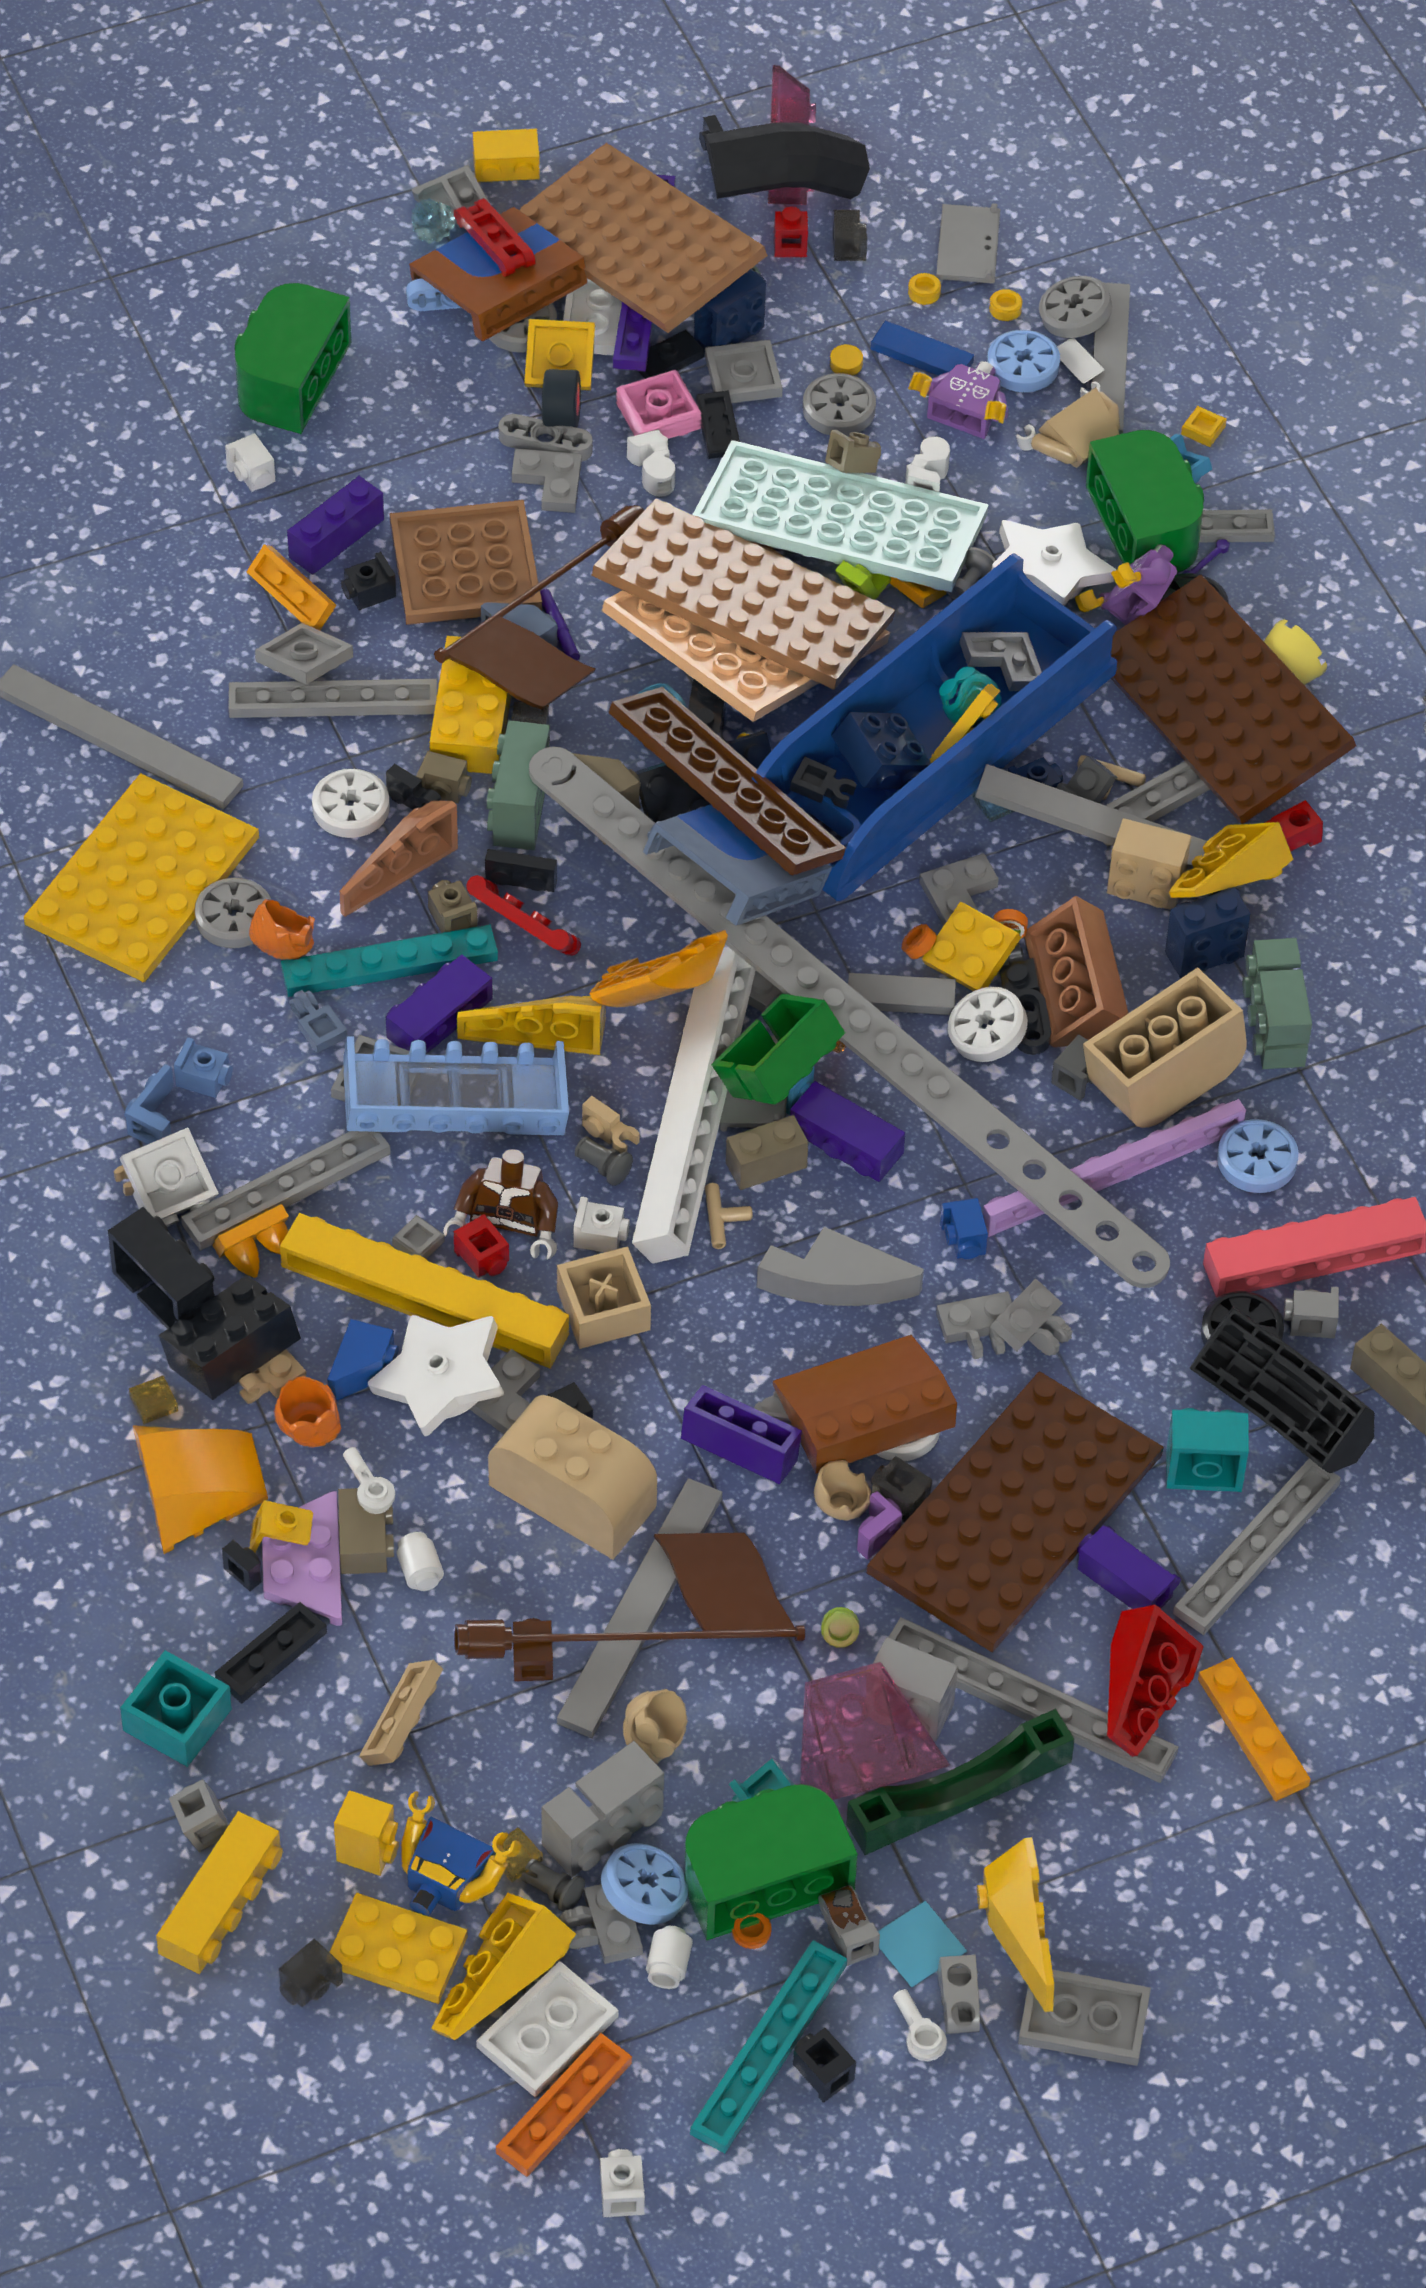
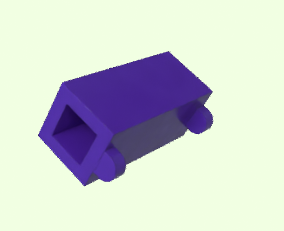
M1103 1525L1094 1535L1089 1533L1079 1545L1077 1569L1131 1609L1150 1605H1157L1161 1609L1173 1597V1591L1181 1582L1179 1576L1176 1574L1172 1575L1117 1535L1110 1526L1106 1527Z

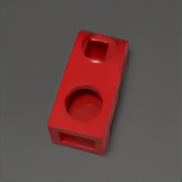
M1306 800L1264 822H1279L1290 852L1307 843L1311 847L1322 842L1323 821Z

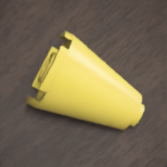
M1280 620L1271 629L1264 642L1305 685L1325 673L1327 663L1325 662L1321 665L1318 657L1322 652L1304 630L1297 625L1289 628L1285 626L1288 620Z

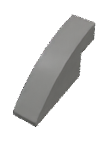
M823 1227L805 1259L771 1245L758 1265L757 1288L794 1300L831 1306L884 1304L918 1296L922 1291L924 1269Z

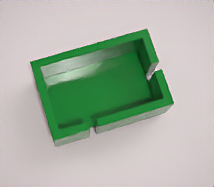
M781 994L761 1014L778 1043L775 1044L762 1022L756 1019L711 1064L732 1097L776 1105L789 1095V1090L800 1079L812 1072L813 1066L824 1055L830 1053L836 1047V1042L846 1032L825 1000Z

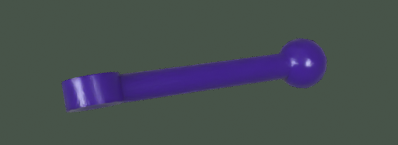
M1219 539L1213 551L1190 571L1186 570L1183 573L1197 574L1219 553H1227L1230 545L1229 542L1225 539Z

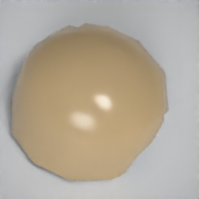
M839 1460L829 1461L820 1469L813 1495L817 1506L824 1513L835 1519L848 1521L860 1517L868 1509L872 1492L865 1481L863 1473L855 1474L851 1472L848 1462Z

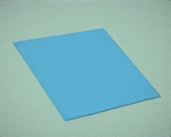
M926 1901L878 1931L880 1934V1950L911 1988L938 1971L940 1957L961 1956L967 1952Z

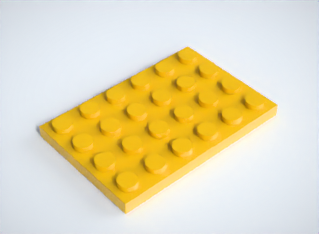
M140 773L24 915V923L36 931L145 983L194 921L195 903L200 893L210 884L228 878L259 839V829Z

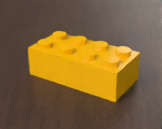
M446 636L445 648L461 637ZM450 659L442 663L429 742L430 751L467 761V772L492 774L494 761H499L501 756L497 754L499 734H506L511 695L479 673Z

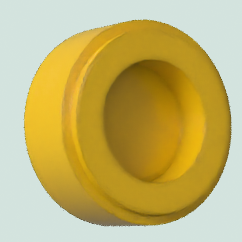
M919 273L909 280L908 296L913 302L929 305L939 299L941 282L936 276L929 273Z
M1003 289L996 291L990 298L989 311L998 320H1015L1022 312V298L1013 290Z
M844 344L835 347L831 351L830 368L834 373L854 376L861 371L863 354L859 348Z

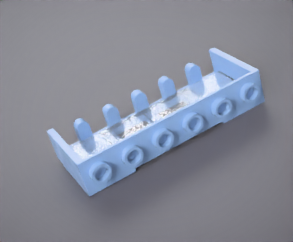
M347 1036L343 1061L347 1131L407 1132L410 1130H420L437 1133L468 1131L470 1133L505 1132L515 1135H564L569 1105L564 1041H556L553 1058L534 1057V1046L531 1043H522L519 1046L517 1057H498V1045L495 1042L485 1043L481 1056H462V1044L459 1041L449 1042L445 1055H426V1044L422 1040H415L411 1043L409 1055L390 1054L389 1041L385 1039L375 1042L373 1054L355 1053L354 1036Z

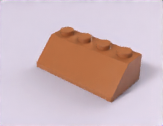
M1074 896L1027 929V934L1024 938L1029 959L1034 958L1037 966L1041 994L1046 1000L1051 1027V1046H1068L1078 1034L1089 1040L1128 1014L1103 910Z

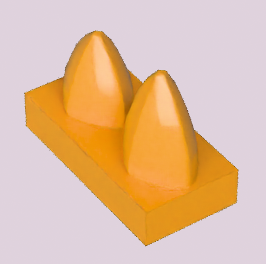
M280 1204L219 1235L212 1246L219 1258L225 1255L239 1271L256 1278L258 1277L260 1260L254 1240L258 1239L269 1251L280 1254V1245L288 1233L285 1222L289 1215L284 1206Z

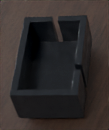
M142 1207L108 1230L112 1273L132 1293L150 1281H154L150 1286L139 1292L137 1298L167 1329L184 1317L188 1320L192 1319L191 1313L215 1297L213 1289L215 1278L212 1271L206 1264H199L191 1256L188 1246L181 1239L175 1240L168 1233L167 1226L159 1216L153 1217Z
M248 1275L234 1282L224 1291L191 1313L192 1319L188 1320L184 1317L159 1335L169 1367L212 1400L237 1384L242 1377L253 1373L301 1339L291 1306L272 1292L268 1293L265 1287Z

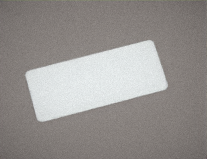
M1070 338L1057 346L1061 362L1083 384L1104 371V368L1075 338Z

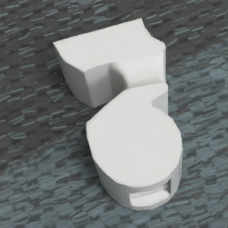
M659 430L627 437V459L634 465L642 466V484L644 489L658 497L671 494L675 488V464L669 459L668 438L663 436Z
M933 436L922 441L920 454H916L912 463L906 466L905 484L939 492L940 479L946 477L949 469L950 446L945 439Z

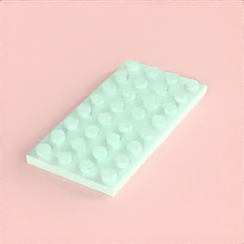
M732 440L693 515L700 517L704 523L728 530L740 538L767 545L771 548L799 553L806 557L830 561L837 565H840L845 560L854 567L857 564L862 565L870 573L897 578L904 582L917 583L935 590L952 592L967 560L968 549L973 547L987 517L988 504L865 473H842L829 464Z

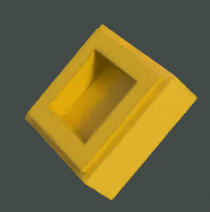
M1197 406L1183 424L1181 435L1211 447L1226 427L1227 418Z

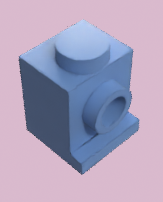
M188 1037L174 1063L177 1087L214 1098L217 1097L222 1085L227 1086L233 1072V1066L229 1065L228 1053L195 1044L194 1039Z

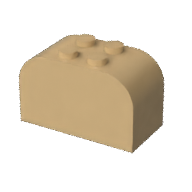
M1198 967L1083 1043L1089 1080L1140 1128H1148L1161 1123L1225 1080L1241 1062L1247 1046L1243 1010Z
M540 1395L535 1397L488 1454L489 1486L614 1560L657 1507V1473L647 1456L630 1441L551 1396Z

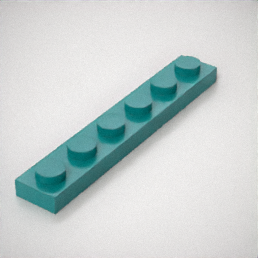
M490 924L300 957L299 959L282 960L281 971L287 996L292 997L300 990L303 992L309 990L315 993L436 972L444 964L451 963L461 954L475 965L498 961V950Z
M812 1940L690 2127V2135L724 2154L727 2152L845 1970L848 1958Z

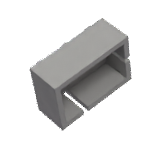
M635 1741L628 1744L576 1782V1787L592 1803V1806L588 1807L568 1787L541 1807L542 1846L571 1878L581 1870L588 1871L599 1862L602 1855L612 1848L617 1849L625 1845L635 1831L642 1826H651L662 1815L664 1772Z

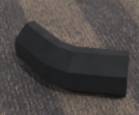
M775 122L705 134L717 199L784 187L809 188L852 199L860 194L870 170L864 144L847 135L803 123Z
M1234 1306L1220 1322L1190 1366L1192 1371L1255 1414L1328 1473H1333L1357 1463L1374 1439L1375 1412L1302 1354Z

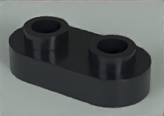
M1021 989L1014 994L1020 1000L1024 1009L1031 1011L1026 1012L1028 1020L1027 1030L1017 1047L1026 1054H1040L1046 1051L1051 1043V1027L1046 1000L1035 989Z

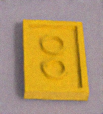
M356 1892L327 1956L326 1963L329 1968L439 2004L468 1938V1930Z

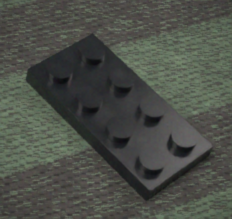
M759 731L726 742L756 769L759 768L771 752L769 739L765 731ZM664 762L635 771L641 782L639 796L644 814L655 823L711 805L676 772L667 767Z

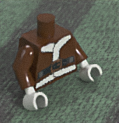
M510 1149L502 1154V1159L497 1157L491 1158L487 1168L477 1169L464 1181L454 1206V1210H456L455 1217L448 1220L444 1226L443 1232L445 1237L448 1234L450 1225L457 1224L462 1227L467 1224L465 1222L467 1215H470L471 1222L485 1214L495 1228L535 1237L541 1231L540 1239L531 1245L530 1252L533 1258L539 1256L540 1244H544L548 1249L547 1260L555 1255L557 1245L551 1239V1233H555L558 1201L549 1185L543 1182L542 1170L537 1166L524 1164V1155L521 1151Z

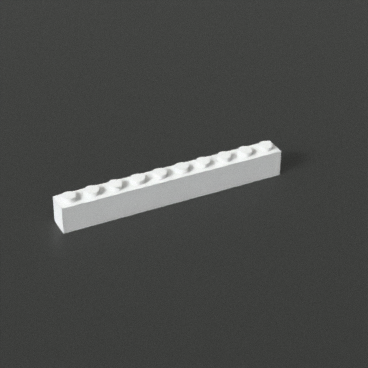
M729 947L723 948L713 978L700 986L694 987L639 1216L633 1234L632 1244L652 1264L689 1255L728 1090L711 1064L741 1035L756 971Z

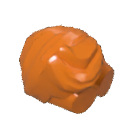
M265 899L256 908L250 924L249 936L253 944L262 952L276 959H299L308 953L314 945L312 933L315 918L301 916L296 911L280 905L278 901Z
M302 1376L294 1380H288L286 1385L281 1388L279 1398L275 1404L274 1417L283 1433L293 1438L298 1444L312 1448L324 1446L338 1436L341 1431L340 1417L335 1396L328 1385H324L322 1382L310 1377Z

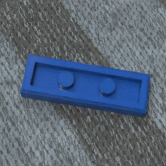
M886 320L871 341L870 350L937 376L946 372L949 373L956 365L962 364L971 367L974 363V354Z

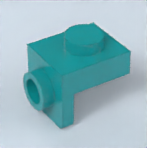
M772 1758L743 1783L736 1779L729 1783V1786L736 1794L732 1800L736 1802L752 1798L762 1790H777L794 1785L778 1762Z

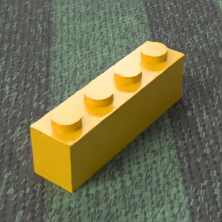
M240 1811L236 1813L157 1933L156 1939L159 1955L199 1975L207 1963L212 1964L217 1959L222 1948L221 1941L228 1931L233 1932L237 1928L242 1918L243 1907L248 1900L253 1901L258 1896L263 1884L262 1878L268 1869L274 1870L282 1857L283 1849L280 1845V1833L278 1830Z

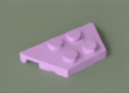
M333 1491L298 1507L313 1512L311 1536L308 1545L305 1546L263 1537L264 1599L280 1605L287 1604L291 1607L301 1602L311 1612L330 1618L331 1624L341 1626L337 1491Z

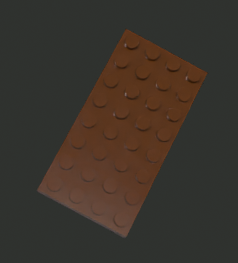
M1201 574L1163 599L1153 610L1144 616H1138L1113 635L1111 656L1117 660L1116 674L1111 680L1241 824L1259 814L1356 747L1354 738Z
M1039 1371L867 1564L866 1573L993 1653L1079 1553L1078 1548L1083 1538L1089 1533L1094 1535L1161 1458L1164 1447Z

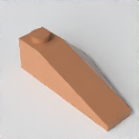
M431 801L421 808L412 810L408 816L404 817L339 891L341 914L344 917L348 916L458 849L457 805L453 801Z

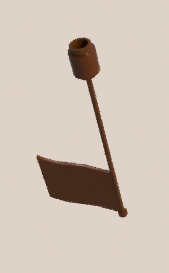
M638 505L625 506L604 520L600 526L602 537L600 541L447 648L436 650L434 652L435 659L439 663H444L450 659L479 673L514 698L532 707L544 709L594 673L596 668L587 666L569 657L535 633L503 618V616L604 545L611 547L642 514L644 509Z
M744 1532L654 1534V1538L661 1545L670 1560L684 1601L702 1631L512 1635L511 1627H505L503 1619L465 1620L464 1624L455 1625L454 1647L456 1655H465L466 1659L504 1658L505 1651L512 1649V1643L775 1637H795L796 1641H804L805 1627L804 1625L794 1626L775 1595L759 1552Z

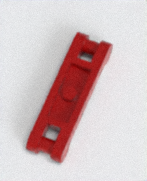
M485 198L474 201V205L466 208L462 206L453 211L458 226L460 228L464 227L496 262L503 276L506 277L514 274L515 269L519 267L528 268L536 264L531 248Z
M474 875L468 880L466 888L470 895L553 949L568 956H574L580 951L581 942L577 936L563 929H551L549 927L552 922L550 919L536 910L531 915L521 909L525 903L508 892L502 897L499 895V889L495 883L479 875Z

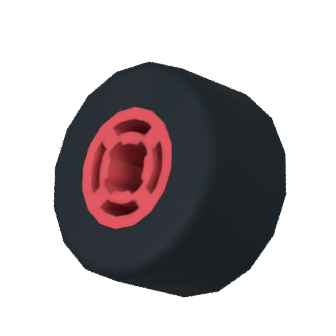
M546 370L542 388L543 425L577 428L581 406L579 371Z

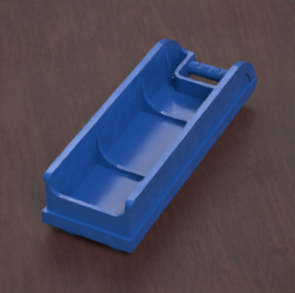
M1013 553L784 737L765 758L756 773L763 778L766 777L806 813L812 814L843 837L840 841L846 847L843 859L829 863L832 869L822 890L836 901H842L976 791L986 764L1000 769L1005 767L1116 674L1117 660L1111 656L1113 635L1116 632L1117 626L1109 620H1105L1097 628L1091 626L1034 585L1023 572L1024 559ZM962 633H1028L1042 671L1041 674L1020 691H1009L1001 667H973L987 675L997 684L1002 698V706L901 789L863 788L832 737L833 733L850 712L900 713L908 722V727L918 743L923 746L925 754L930 760L931 755L934 754V751L955 726L942 709L943 705L939 689L946 680L955 678L956 673L961 668L968 667L959 643ZM962 683L958 685L955 696L949 700V705L955 703ZM804 757L837 770L835 779H850L857 784L854 795L841 792L843 795L850 797L846 809L837 807L826 796L822 803H819L789 790L791 781Z

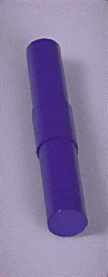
M541 590L542 607L545 613L551 615L557 624V639L563 652L578 661L580 659L579 651L550 590Z

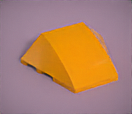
M726 930L697 938L682 950L640 963L637 957L609 966L607 968L608 973L602 975L603 980L598 982L589 994L593 1001L601 1005L629 1007L700 986L711 980L714 976L728 938Z
M133 1425L140 1459L143 1463L154 1508L163 1554L172 1551L175 1544L192 1535L196 1538L204 1534L203 1529L222 1519L228 1521L257 1506L263 1500H268L252 1433L231 1429H186Z

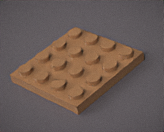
M524 500L390 513V526L406 625L481 617V605L484 603L510 604L538 584ZM540 591L522 604L535 605L542 611Z

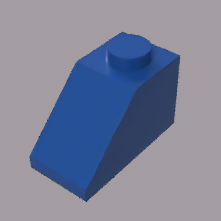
M350 1319L327 1379L328 1386L332 1390L336 1401L369 1387L368 1381L398 1356L399 1346L394 1345L393 1329Z

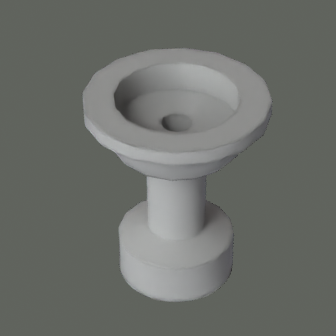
M969 548L966 560L968 572L962 579H957L952 592H948L949 596L955 600L973 586L978 579L989 573L993 563L996 561L995 558L981 548Z

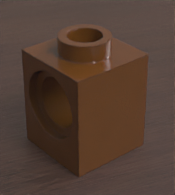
M536 1618L514 1621L513 1635L552 1634V1621H541ZM552 1642L513 1643L514 1681L553 1680Z

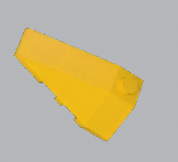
M1279 822L1225 826L1204 844L1202 848L1205 854L1194 857L1191 861L1193 869L1182 873L1169 890L1171 898L1199 897L1254 881L1269 880L1279 876L1283 872L1282 869L1294 860Z
M570 995L460 1011L457 1014V1039L495 1042L497 1044L520 1046L522 1043H531L534 1048L555 1050L556 1041H564V1051L600 1055L606 1023V1006L593 1001L591 996L580 997Z
M1030 1837L1022 1839L984 1868L983 1885H977V1903L979 1909H986L989 1927L1045 2012H1052L1054 1978L1048 1938H1045L1043 1902H1039L1037 1883H1039L1040 1877L1033 1838Z
M507 1893L480 1931L478 1936L484 1941L476 1956L474 1954L468 1955L463 1965L467 1970V1974L462 1983L455 1985L450 1990L431 2029L437 2034L455 2041L553 1967L556 1961L563 1958L568 1952L570 1942L576 1933L544 1905Z

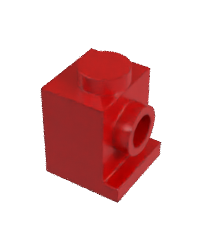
M793 206L786 207L783 211H775L774 257H807V211H800L797 207ZM782 239H800V244H782Z
M485 1214L453 1231L454 1253L458 1257L461 1256L478 1278L487 1273L490 1276H496L506 1268L509 1261V1243Z

